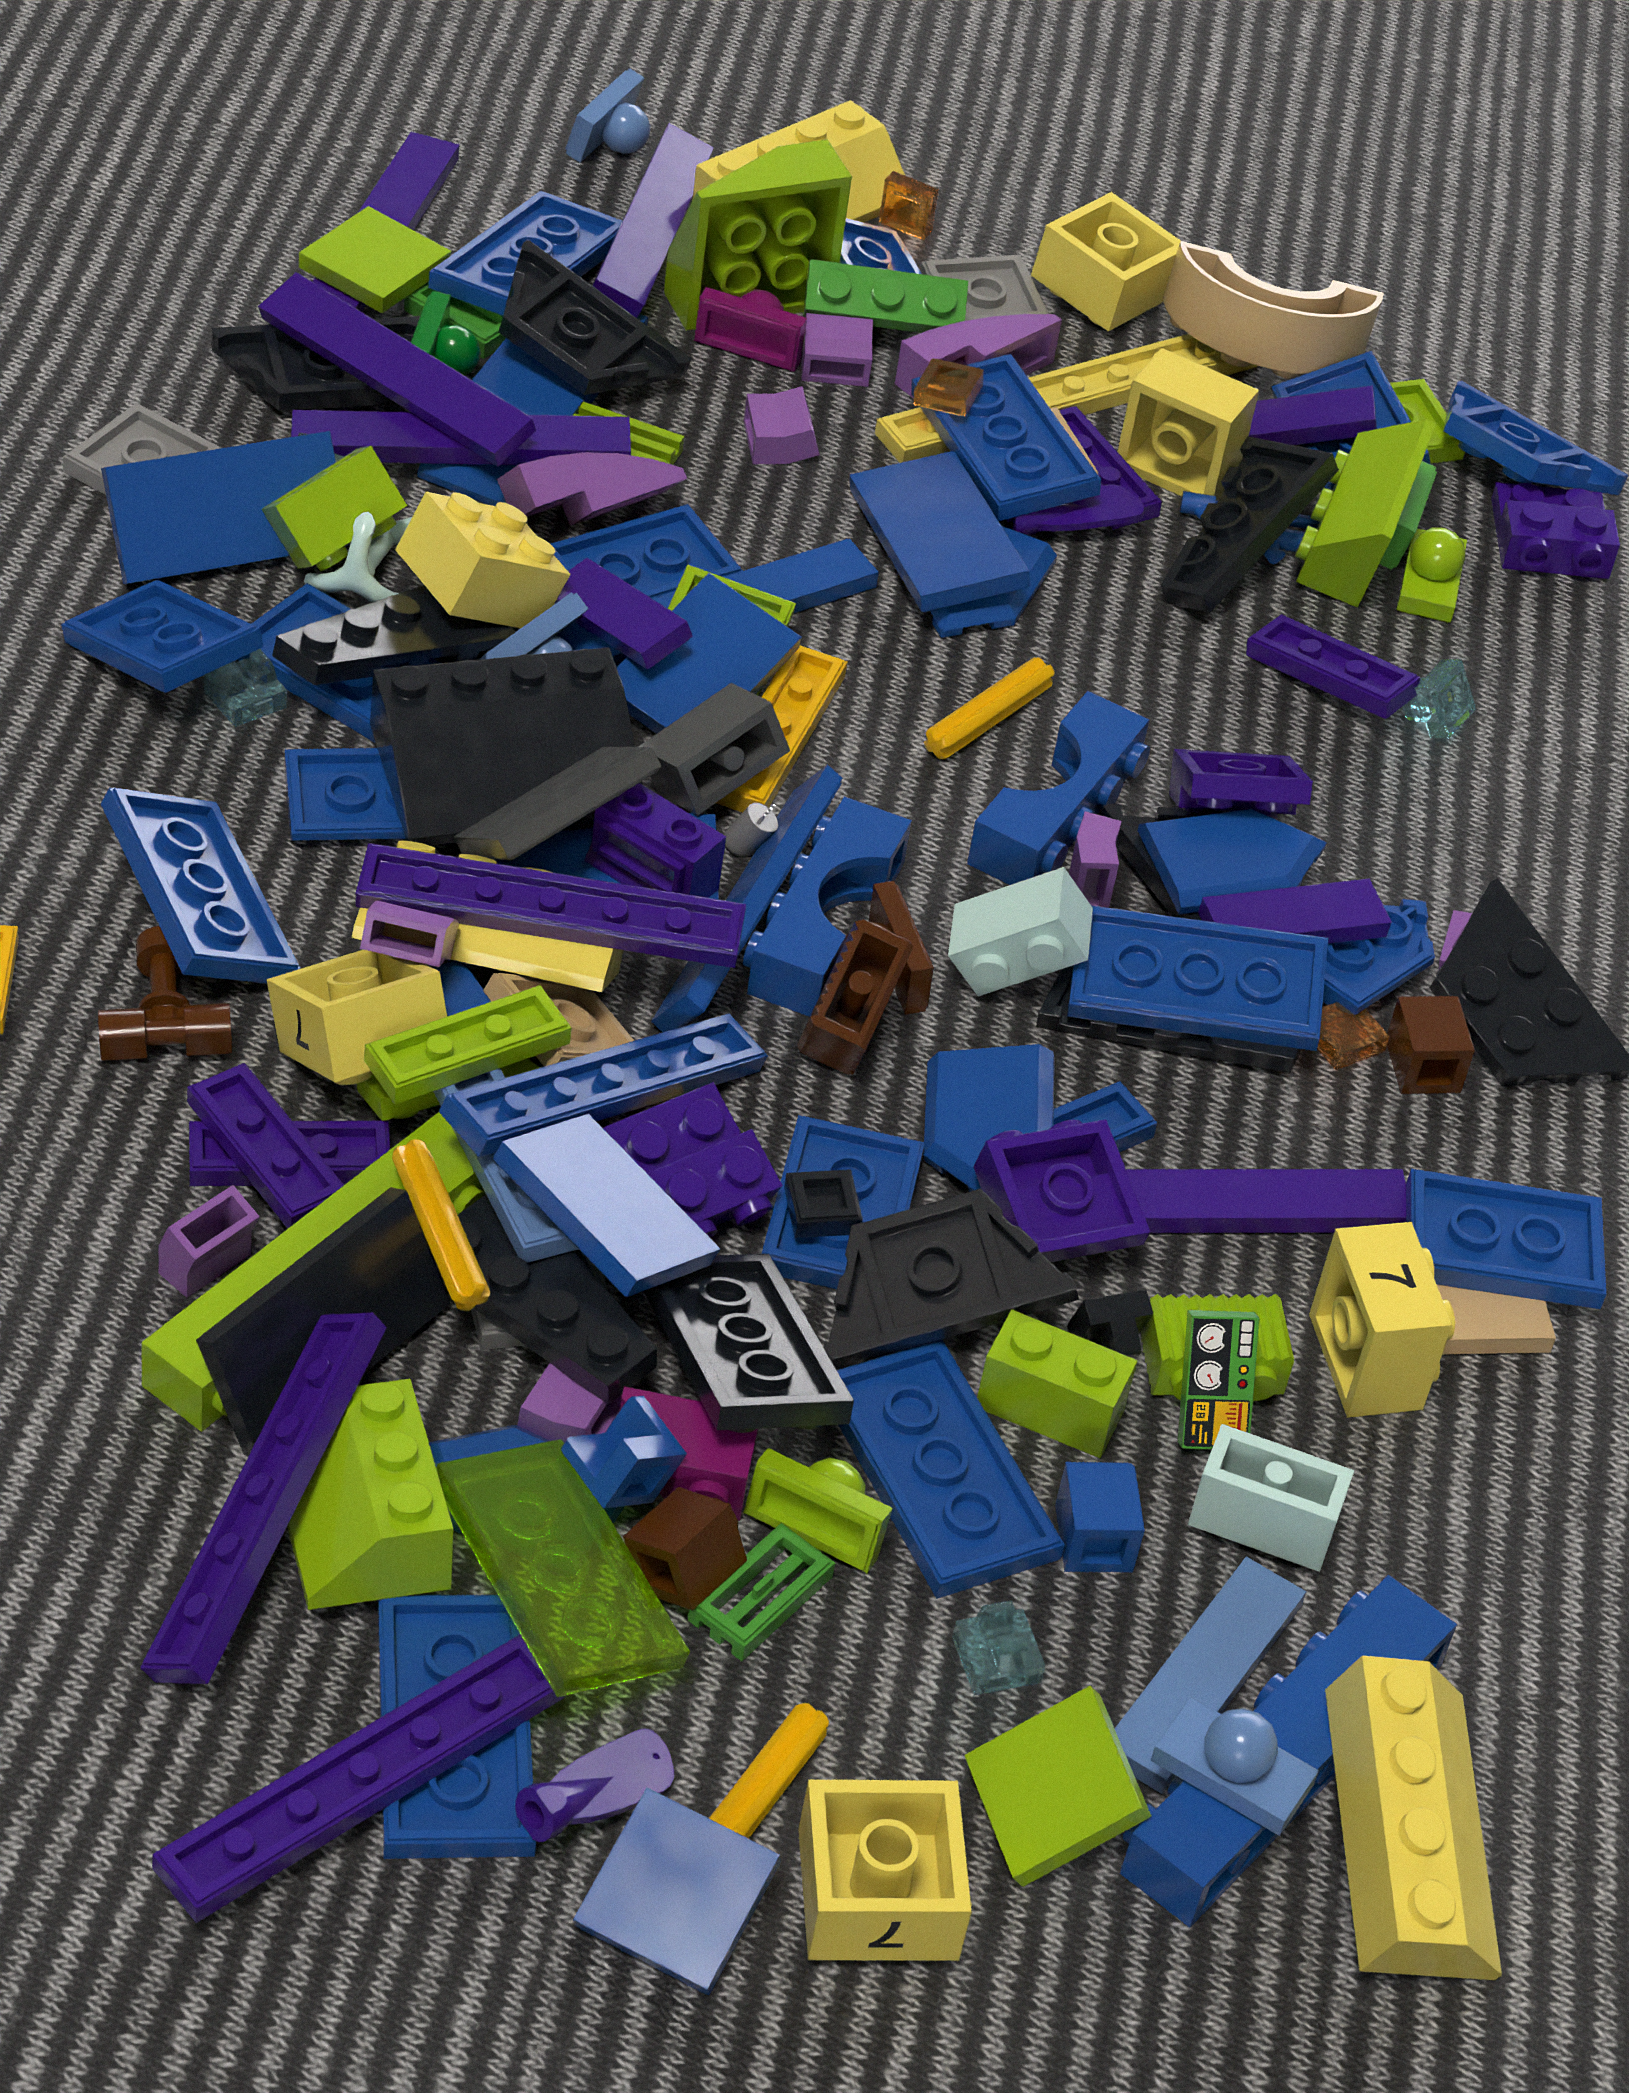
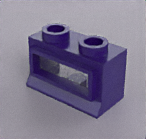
M638 783L595 809L592 843L584 861L620 884L709 898L719 890L726 836Z

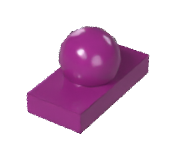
M706 287L699 299L694 341L795 372L801 362L807 318L784 311V306L779 299L765 290H752L742 297H737Z

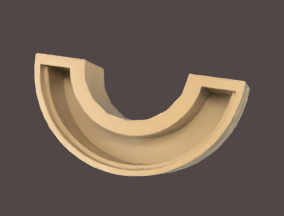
M1180 241L1163 301L1173 326L1186 331L1200 342L1221 352L1220 357L1225 362L1239 367L1254 364L1269 368L1276 375L1291 380L1302 376V374H1307L1365 353L1383 299V293L1332 280L1328 288L1320 291L1301 292L1280 288L1262 282L1247 274L1234 262L1230 253Z

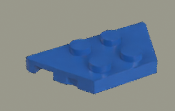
M1463 381L1457 382L1449 400L1443 431L1460 441L1458 446L1461 450L1478 458L1485 459L1489 457L1503 465L1502 472L1506 476L1521 483L1530 484L1537 482L1569 488H1581L1613 495L1621 493L1629 476L1628 474Z

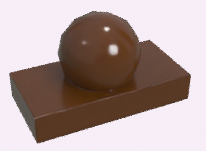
M894 881L873 884L868 922L909 940L914 946L896 983L895 993L905 1015L925 1012L929 1003L934 970L932 962L899 886Z

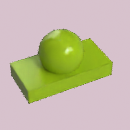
M1444 527L1430 528L1428 530L1417 528L1408 547L1396 610L1451 623L1456 606L1462 567L1465 562L1467 540L1459 538L1455 532Z
M767 1448L757 1460L743 1513L774 1528L782 1523L813 1547L868 1573L878 1559L893 1508L866 1495L865 1483L860 1473L847 1461L827 1458L807 1467Z

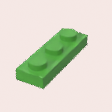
M810 259L807 269L803 317H806V313L866 318L873 319V327L923 333L931 329L965 321L969 280Z

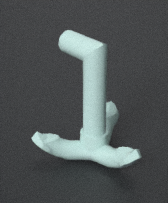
M363 512L355 518L353 536L343 567L330 573H309L305 575L304 583L312 585L323 593L352 591L371 603L399 594L380 585L373 575L376 567L392 546L398 545L412 517L396 521L397 524L393 528L371 540L376 523L372 514Z

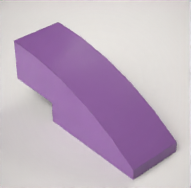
M1055 314L992 316L949 324L901 341L895 385L914 399L911 395L912 379L1008 354L1014 357L1024 373L1028 375L1054 362L1062 319Z
M583 452L550 456L519 464L498 478L497 481L506 503L522 511L526 517L562 505L569 524L572 526L665 493L686 480L687 477L683 468L650 458L620 453Z

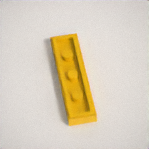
M800 645L799 649L776 672L761 697L772 703L790 751L716 802V804L742 813L751 803H761L768 808L770 807L846 676L848 661Z

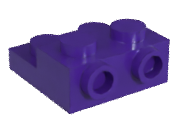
M1496 482L1491 501L1502 569L1610 578L1620 542L1614 510L1605 509L1602 492H1592L1581 488L1541 487L1529 483L1511 484Z
M1174 749L1169 796L1178 808H1184V810L1189 812L1253 809L1278 820V814L1296 815L1297 804L1310 805L1313 781L1290 756Z
M714 1082L603 1127L620 1147L710 1238L718 1232L716 1226L729 1220L735 1219L738 1226H743L767 1214L773 1208L770 1200L783 1186L753 1130L740 1132Z
M1074 1119L1066 1120L1052 1126L1048 1130L1022 1134L1019 1130L1001 1132L986 1140L973 1166L981 1189L1002 1209L1004 1217L1012 1225L1020 1227L1038 1244L1039 1252L1050 1262L1140 1246L1145 1243L1151 1233L1106 1119L1082 1123Z

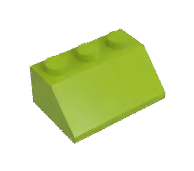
M1423 419L1360 432L1357 434L1349 453L1338 450L1335 461L1339 471L1329 481L1335 484L1334 488L1331 491L1323 487L1310 517L1320 522L1318 528L1307 526L1295 554V557L1304 560L1296 582L1358 608L1393 537L1436 426L1435 422Z
M411 1379L357 1386L287 1525L308 1610L451 1589L453 1525Z

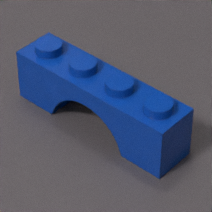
M1087 691L1060 722L1051 766L1061 774L1066 782L1053 788L1036 791L1004 787L975 820L967 864L1009 885L1061 868L1068 848L1073 842H1076L1085 811L1098 814L1103 809V806L1115 804L1120 795L1123 782L1128 776L1132 778L1138 777L1143 770L1150 753V746L1144 744L1150 720Z
M845 796L832 818L827 816L821 818L813 836L810 855L801 853L795 862L789 881L790 889L787 894L779 891L775 895L767 915V928L764 933L756 930L748 942L743 958V966L751 968L747 989L748 995L800 1014L811 1016L846 940V935L833 926L824 913L844 903L871 901L873 884L895 881L904 865L912 820Z

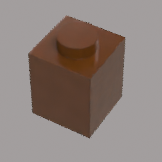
M1398 997L1385 1041L1400 1093H1461L1475 1050L1459 997Z
M681 1487L676 1488L623 1536L640 1592L692 1611L747 1561L738 1531V1520L732 1511L731 1504Z

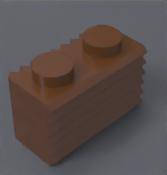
M864 919L855 921L799 1039L797 1046L800 1053L844 1074L853 1075L914 947L909 940Z

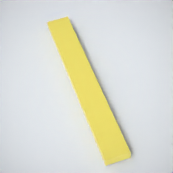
M1190 334L1028 378L1050 408L1057 407L1058 410L1077 406L1084 415L1128 403L1133 379L1161 348L1224 375L1234 374L1259 366L1254 364L1246 367L1231 365L1221 359V352L1200 342ZM920 407L877 419L875 435L899 463L950 452Z

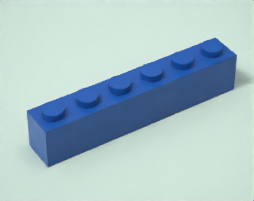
M1387 1575L1369 1595L1362 1590L1355 1593L1341 1611L1337 1619L1338 1626L1328 1636L1321 1631L1317 1632L1300 1652L1295 1664L1297 1667L1286 1678L1280 1673L1275 1674L1266 1683L1255 1700L1254 1712L1259 1713L1272 1724L1277 1737L1278 1747L1319 1770L1314 1786L1287 1826L1336 1776L1325 1689L1362 1655L1429 1661L1437 1670L1442 1666L1457 1624L1390 1575ZM1175 1776L1167 1792L1169 1796L1157 1808L1147 1804L1152 1817L1124 1832L1123 1840L1129 1845L1120 1874L1191 1928L1279 1835Z

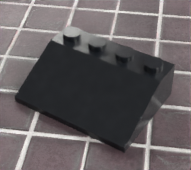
M609 647L373 670L370 726L406 841L418 842L429 846L456 843L454 836L601 747H635L624 686ZM595 810L561 831L593 828Z

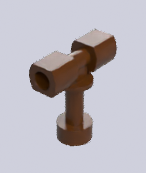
M160 926L144 930L136 940V962L140 972L150 977L151 993L140 1001L138 1008L98 1010L101 1061L147 1058V1046L186 1044L187 1056L232 1053L230 1003L190 1005L188 999L177 992L176 976L182 972Z

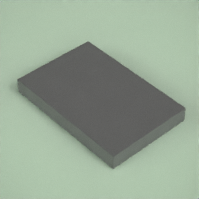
M601 747L454 836V839L462 854L478 855L490 859L513 860L658 772L661 764L652 747Z

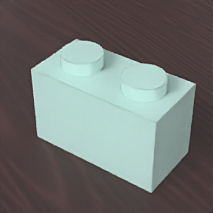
M1064 867L956 903L954 905L948 957L977 996L1087 961L1093 908Z
M1221 1424L1201 1477L1188 1525L1320 1572L1354 1470Z

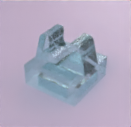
M261 649L250 653L249 658L236 663L233 661L204 675L205 694L234 727L287 708V689L277 679L272 661Z
M1442 659L1426 677L1420 679V683L1415 687L1417 696L1402 706L1407 720L1426 723L1430 738H1450L1476 710L1462 659Z
M1011 1600L983 1605L976 1617L955 1622L952 1639L973 1695L1042 1682L1046 1667L1024 1610H1015Z

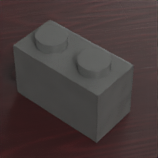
M730 683L638 746L652 747L661 764V767L658 768L659 771L651 775L658 795L696 816L790 751L772 703L733 683Z

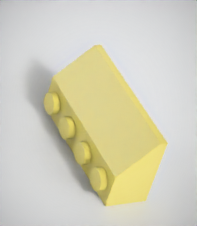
M850 100L697 164L693 199L701 189L778 146L828 139L852 176L846 218L865 223L910 203L912 191L885 125Z
M398 841L397 848L435 853L434 847L418 842ZM459 855V858L497 863L493 859L478 855ZM522 867V868H526V869H532V870H539V871L550 872V871H546V870H542V869H537V868ZM359 909L352 938L362 940L368 909ZM385 923L382 934L383 936L434 948L437 938L436 934ZM459 924L451 960L603 992L619 973L623 950Z
M1362 1655L1325 1689L1359 1971L1496 1980L1502 1976L1463 1695L1429 1661Z

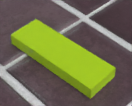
M541 985L365 1044L364 1061L395 1105L568 1045L571 1040L572 1027Z

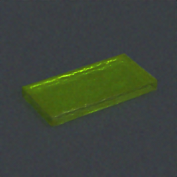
M562 1439L438 1463L436 1470L449 1511L557 1697L683 1668L690 1650L606 1511L562 1453L561 1447L564 1444Z

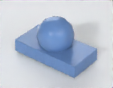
M632 69L625 70L577 114L565 148V154L581 163L603 141L611 150L621 154L633 153L641 149L650 136L648 117L639 106L635 105L644 77Z
M571 592L491 649L480 660L525 654L534 655L573 651L569 643L556 635L579 619L588 610V607L577 592L575 594Z
M1191 1696L1155 1745L1150 1760L1279 1836L1314 1786L1319 1772L1316 1768L1279 1748L1272 1724L1259 1713L1243 1708L1228 1710L1220 1714Z

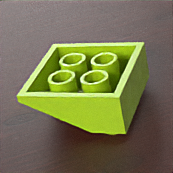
M828 139L778 146L696 193L668 249L664 294L686 331L696 329L699 299L706 287L737 297H742L752 290H765L779 299L784 306V311L793 314L803 313L807 269L810 259L840 263L852 176Z

